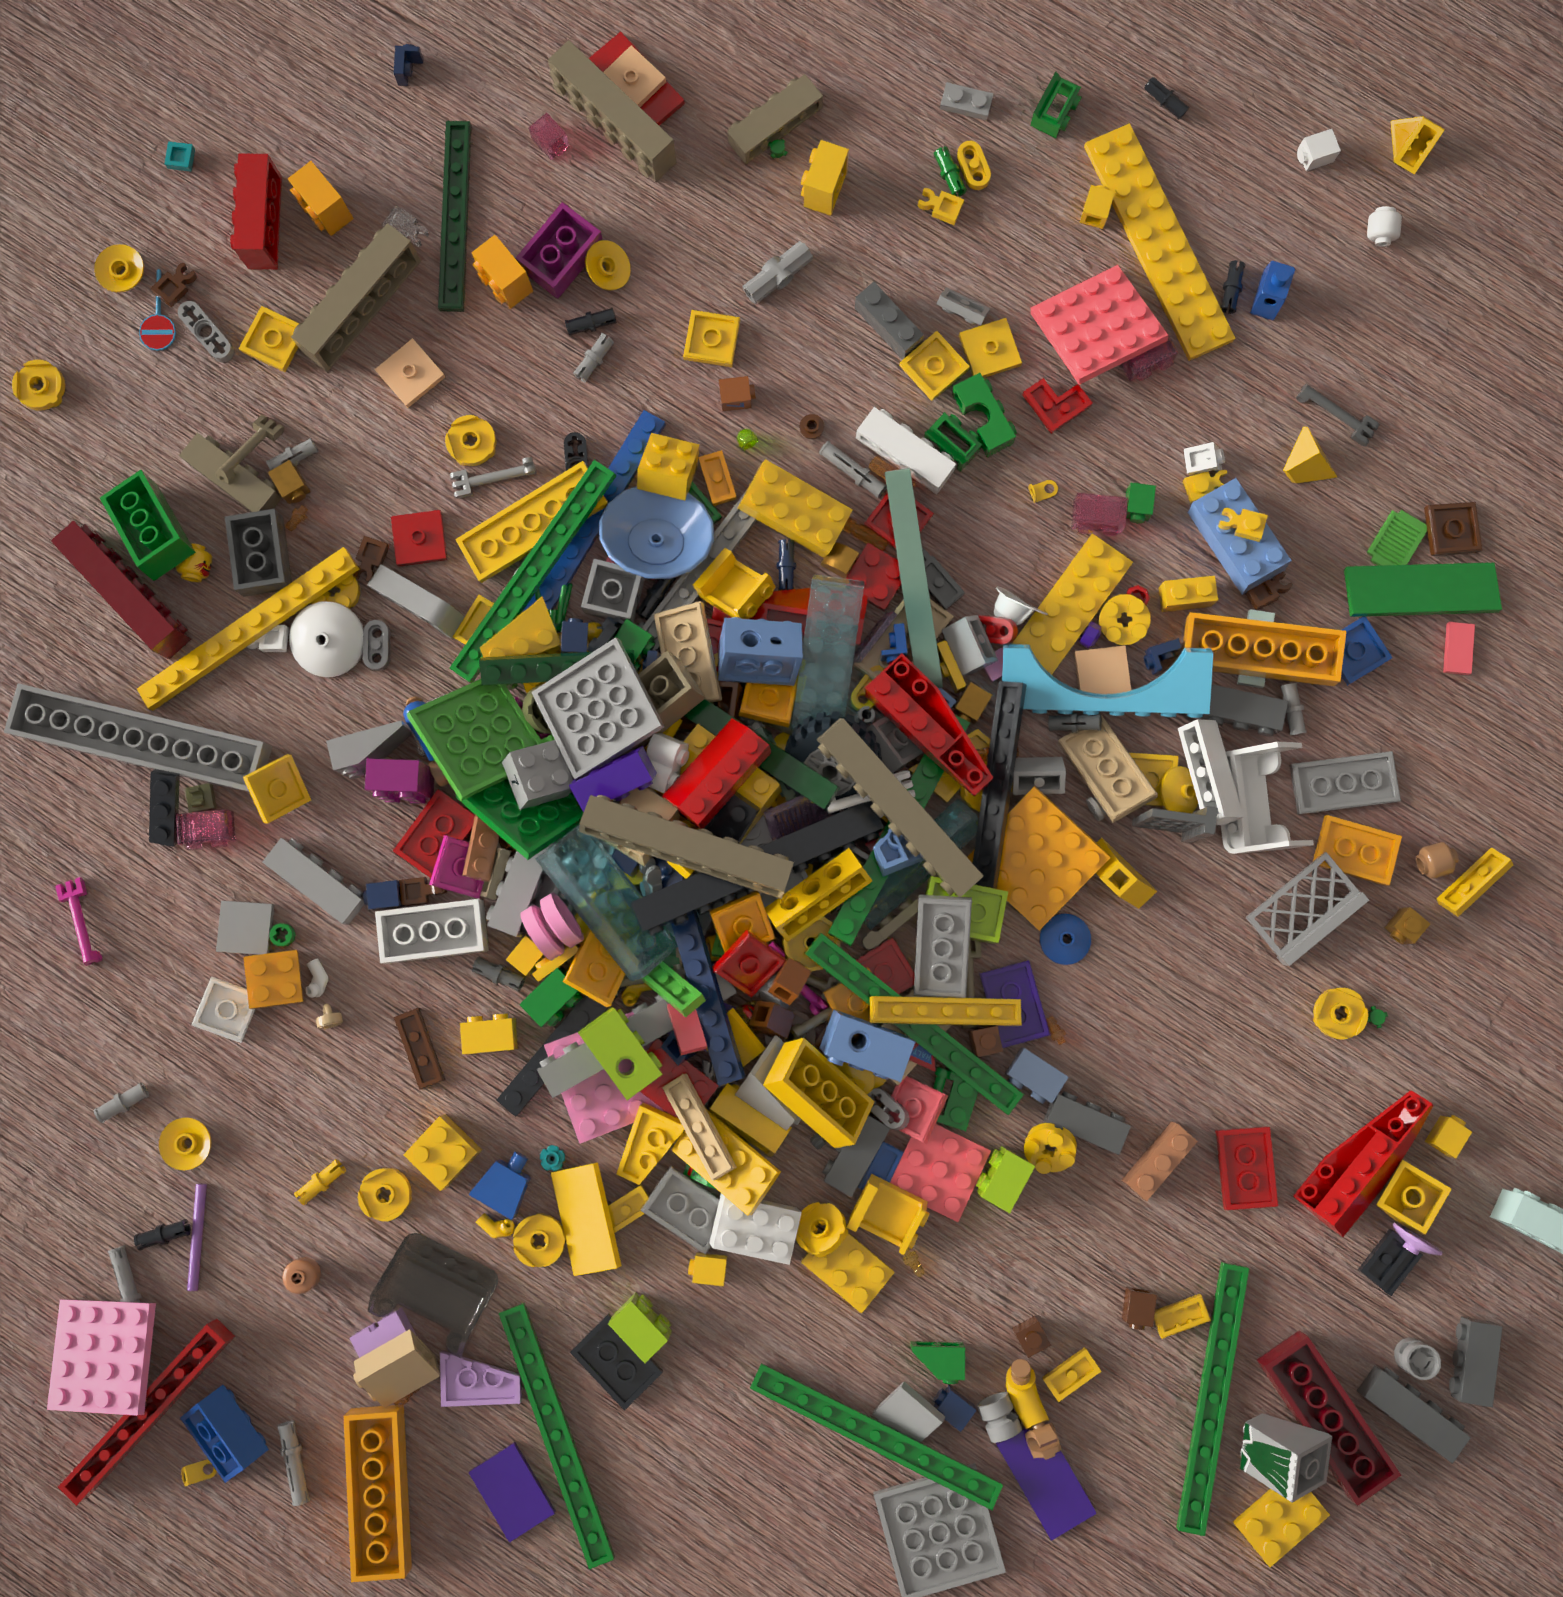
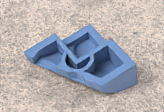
M890 829L884 838H881L873 847L875 858L883 877L924 860L920 855L915 857L905 846L908 843L902 835L898 838Z

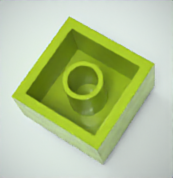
M1001 1146L999 1150L995 1149L988 1161L991 1165L987 1173L982 1172L976 1183L978 1187L976 1192L985 1200L1011 1213L1035 1166Z
M635 1293L613 1314L608 1325L646 1363L669 1340L672 1332L669 1328L671 1323L664 1315L660 1314L658 1316L651 1309L653 1304L645 1295L639 1296Z

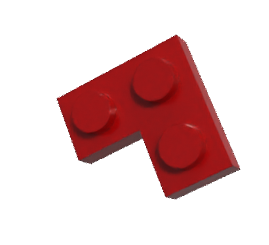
M1044 378L1023 391L1022 394L1051 434L1083 413L1093 404L1079 384L1057 397Z

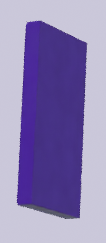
M1023 1426L1019 1434L1008 1440L997 1442L996 1445L1052 1541L1097 1513L1061 1450L1055 1453L1054 1457L1047 1460L1045 1458H1033L1025 1438V1434L1033 1429H1026Z

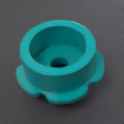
M548 1146L547 1149H543L540 1153L541 1166L547 1171L559 1170L565 1161V1153L558 1146ZM551 1156H554V1161L550 1160Z

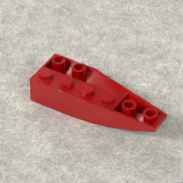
M820 587L773 591L772 595L757 609L756 614L750 619L802 623V636L860 646L868 595ZM713 606L711 619L724 622L725 618H732Z
M903 653L865 687V696L921 751L974 797L993 779V776L938 687Z
M1410 1090L1326 1155L1293 1197L1322 1223L1344 1237L1375 1199L1406 1155L1434 1106L1433 1103Z

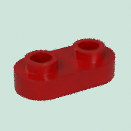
M988 615L979 616L982 625H986L985 632L990 643L1007 644L1016 639L1018 628L1012 619ZM1005 627L1008 628V635L1005 633Z

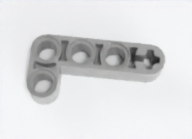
M381 564L367 584L369 588L426 621L451 639H453V635L464 619L460 612L444 600Z

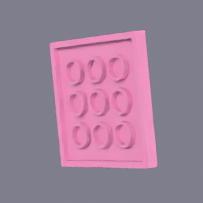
M632 1011L630 1013L625 1014V1016L628 1018L634 1013ZM577 1032L547 1043L544 1047L548 1057L554 1055L557 1058L564 1054L563 1048L576 1041L578 1045L584 1043V1041ZM654 1041L643 1046L644 1050L647 1051ZM623 1059L618 1065L619 1071H629L632 1066L631 1060ZM604 1069L561 1093L579 1144L634 1123L639 1106L643 1102L664 1111L640 1091L629 1100H626Z
M60 1300L47 1410L144 1415L156 1303Z

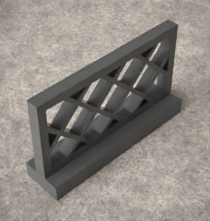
M1207 806L1192 814L1152 808L1133 818L1132 826L1182 833L1181 842L1194 843L1215 835L1218 808Z

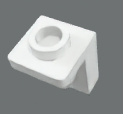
M1214 442L1184 449L1187 474L1193 475L1211 470L1216 472L1222 470L1221 464L1225 463L1224 452Z

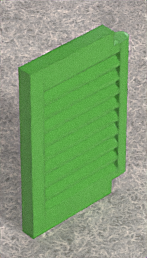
M1403 510L1399 513L1391 511L1367 551V554L1372 556L1370 561L1378 566L1407 565L1426 534L1427 525Z

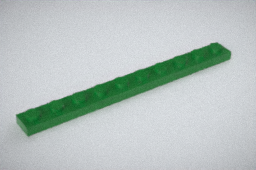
M596 460L592 462L449 669L469 683L475 681L480 673L479 659L483 657L480 647L523 612L617 475Z
M955 715L966 732L970 722ZM926 754L923 755L911 778L913 787L907 789L915 791L916 796L914 798L923 808L926 807L944 773V770ZM889 820L884 830L882 831L878 841L881 838H884V836L888 833V825L890 824ZM872 850L863 867L872 879V882L844 902L828 932V935L849 946L852 945L889 876H882L874 850Z
M822 933L817 936L804 953L869 1006L871 996L901 997ZM893 1024L1006 1115L1012 1112L1023 1097V1093L938 1025Z
M1221 1262L1176 1526L1178 1531L1201 1536H1205L1249 1274V1268L1246 1266Z
M525 1302L498 1314L588 1568L592 1569L614 1560L615 1555Z
M761 1363L751 1384V1390L993 1511L1003 1483Z

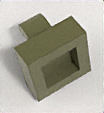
M207 783L184 788L189 813L194 814L217 809L213 784Z

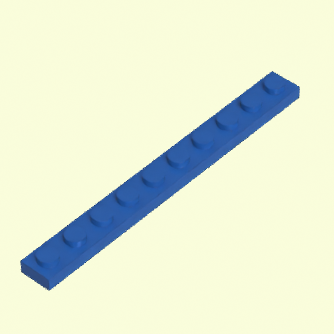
M643 410L608 468L617 475L604 494L608 503L622 491L627 490L635 477L651 433L660 435L666 426L665 421ZM605 508L586 519L539 587L540 594L548 610H554L559 602L562 585L568 586L599 536V520ZM535 594L523 611L535 603Z

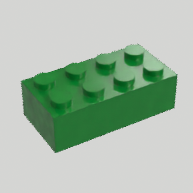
M139 470L100 497L137 568L153 581L196 553L160 488L142 470Z

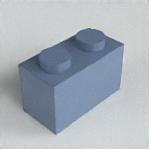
M1022 1047L1005 1072V1074L1010 1076L1008 1082L1020 1090L1025 1086L1032 1091L1030 1096L1042 1104L1045 1101L1053 1103L1069 1078Z

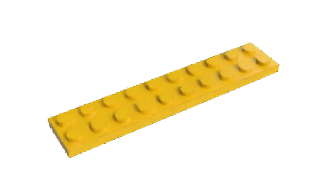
M1130 123L1085 142L1084 148L1102 185L1109 188V190L1115 191L1112 200L1115 212L1188 361L1233 342L1235 336Z

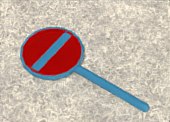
M160 269L156 271V282L162 277ZM156 296V314L144 319L140 325L139 336L144 346L150 350L161 351L172 345L175 340L176 329L171 319L161 315V299Z

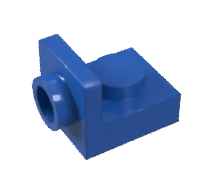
M904 623L894 624L892 632L889 633V646L894 649L882 650L880 654L881 661H887V664H890L901 653L907 656Z

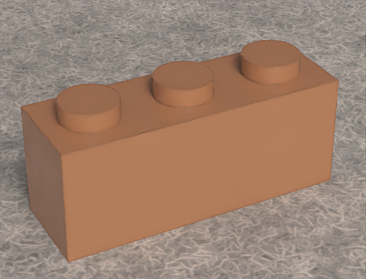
M1170 1122L1121 1181L1141 1199L1148 1201L1198 1141L1179 1124Z

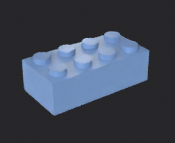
M1235 478L1194 501L1188 514L1243 595L1250 589L1285 571L1292 560L1267 523L1265 524L1260 542L1234 536L1235 528L1223 530L1218 527L1220 520L1230 521L1228 516L1221 515L1224 508L1234 510L1237 515H1240L1242 509L1259 513L1243 487Z

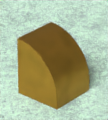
M835 543L830 553L824 557L820 565L845 579L859 558V552L846 545Z

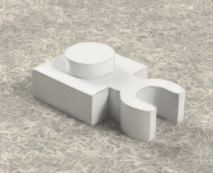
M277 625L247 646V648L256 649L259 647V650L262 652H286L289 627Z

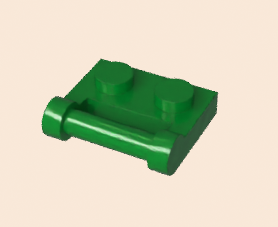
M936 1067L935 1075L937 1076L933 1089L943 1092L946 1079L953 1080L943 1115H939L937 1122L966 1131L978 1092L955 1073Z

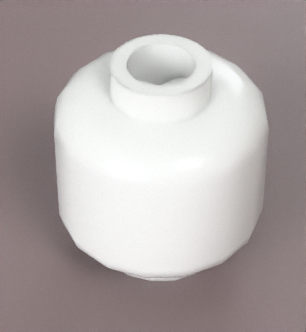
M1379 207L1369 216L1367 237L1375 242L1376 246H1389L1392 241L1400 237L1402 215L1396 211V208Z

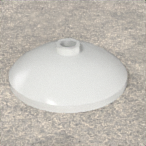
M317 602L304 608L295 617L289 634L290 648L298 664L306 671L321 677L340 676L353 669L363 655L364 628L355 613L346 606L336 602ZM321 635L326 638V642L323 645L319 642Z

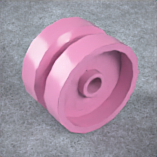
M554 892L540 900L541 908L532 905L520 913L529 936L541 953L551 961L564 953V944L572 948L584 940L583 933L575 917L563 900Z

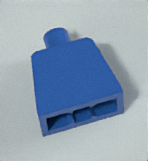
M1271 261L1263 270L1250 314L1272 321L1275 319L1287 298L1295 272L1294 267L1276 261ZM1271 298L1272 304L1267 303L1265 299Z
M515 1151L508 1163L501 1159L497 1160L471 1190L469 1195L511 1220L514 1219L518 1214L531 1178L522 1172L528 1158Z

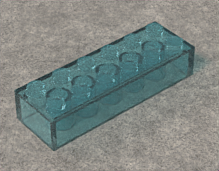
M813 575L802 649L803 658L799 670L791 730L798 724L803 725L804 719L809 716L816 719L817 713L826 712V716H830L832 711L840 712V716L845 717L865 581Z
M579 824L542 852L535 860L630 981H636L648 975L678 947L676 939L666 926H664L665 931L655 936H650L649 933L646 935L642 934L631 909V902L642 898V895L596 837L579 832Z

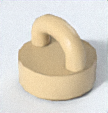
M324 1004L323 1016L316 1018L317 1028L319 1029L333 1028L343 1023L342 1014L332 1013L330 1004Z

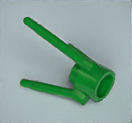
M571 583L568 586L562 585L558 610H548L556 632H562V621H565L573 587ZM539 588L535 593L536 601L541 597Z

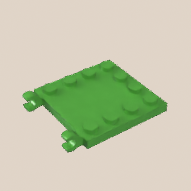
M481 679L414 708L407 713L411 724L460 801L508 779L502 761L509 752L555 740L552 734L541 740L534 728L525 720L521 708L509 691L518 687L517 683L482 685Z

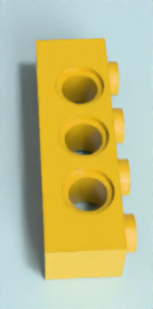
M848 848L783 894L782 899L778 898L765 907V910L775 928L788 942L872 882V879L850 848Z

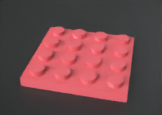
M1118 265L1031 307L1032 317L1079 385L1168 341L1167 332Z

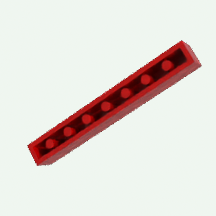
M218 1319L206 1324L148 1387L144 1415H123L62 1481L58 1488L76 1506L87 1499L235 1338V1335Z

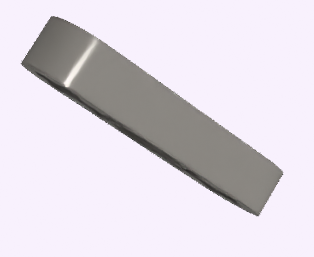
M183 302L178 308V316L216 361L224 363L231 360L234 355V348L195 302ZM189 310L193 311L194 315L199 319L196 323L188 316L187 312ZM203 327H212L210 336H200V331ZM216 340L224 348L225 352L223 354L213 344Z

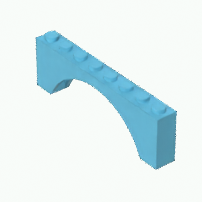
M1003 644L1002 681L1025 683L1027 686L1023 709H1032L1033 713L1038 714L1047 713V710H1058L1057 713L1072 714L1073 710L1083 711V714L1097 715L1099 711H1109L1110 715L1122 716L1125 712H1135L1137 716H1150L1151 713H1161V716L1176 717L1177 713H1187L1188 717L1201 718L1203 714H1210L1213 651L1211 648H1184L1175 663L1164 674L1147 685L1122 693L1099 694L1073 688L1055 678L1040 664L1029 644Z

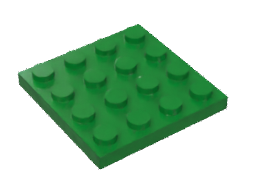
M508 779L460 801L527 860L579 826L584 813L573 792L567 797L520 810Z

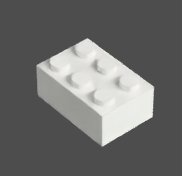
M721 1193L709 1243L713 1249L790 1265L802 1212L797 1207L762 1200L753 1215L747 1216Z

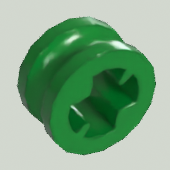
M279 923L271 928L269 937L274 945L286 947L294 942L296 933L292 926ZM281 928L282 931H288V934L285 936L286 941L284 942L282 939H277Z

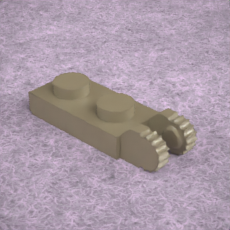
M911 899L907 900L898 908L901 913L894 919L889 915L879 924L881 930L878 932L870 931L867 936H864L862 945L868 950H872L875 946L877 947L918 912L919 900L917 899L914 902Z

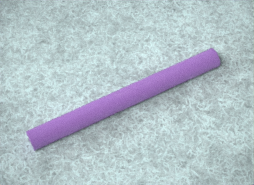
M196 1184L187 1291H198L207 1184Z

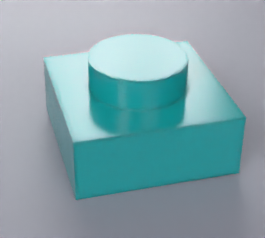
M168 141L164 165L167 169L192 172L195 147L193 144Z

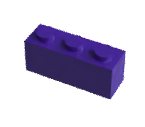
M640 746L613 759L601 768L595 769L588 776L579 780L573 779L569 787L584 812L590 795L595 797L603 795L611 800L615 798L616 801H620L630 795L629 791L638 788L640 791L652 785V780L657 772L643 746Z

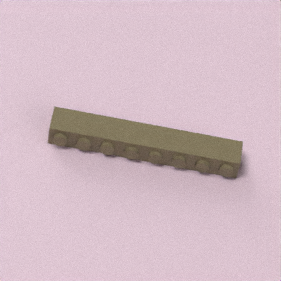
M844 718L838 719L816 739L821 744L818 746L821 753L827 759L832 756L838 763L835 767L845 779L850 777L856 783L853 786L855 791L863 799L867 796L873 802L870 806L880 818L885 816L890 821L889 829L898 838L902 835L907 840L906 848L915 857L920 855L924 859L923 867L932 876L937 874L943 881L940 886L950 896L953 893L958 897L963 896L983 877L980 871Z
M590 795L580 821L579 832L782 899L794 862L789 861L788 857L781 854L771 855L765 853L763 849L757 846L750 845L747 847L738 844L737 840L730 837L722 839L713 836V833L706 829L695 830L689 828L682 821L673 820L671 822L662 819L661 815L654 812L644 813L638 811L635 806L624 803L620 805L614 803L610 798L603 795H597V797Z

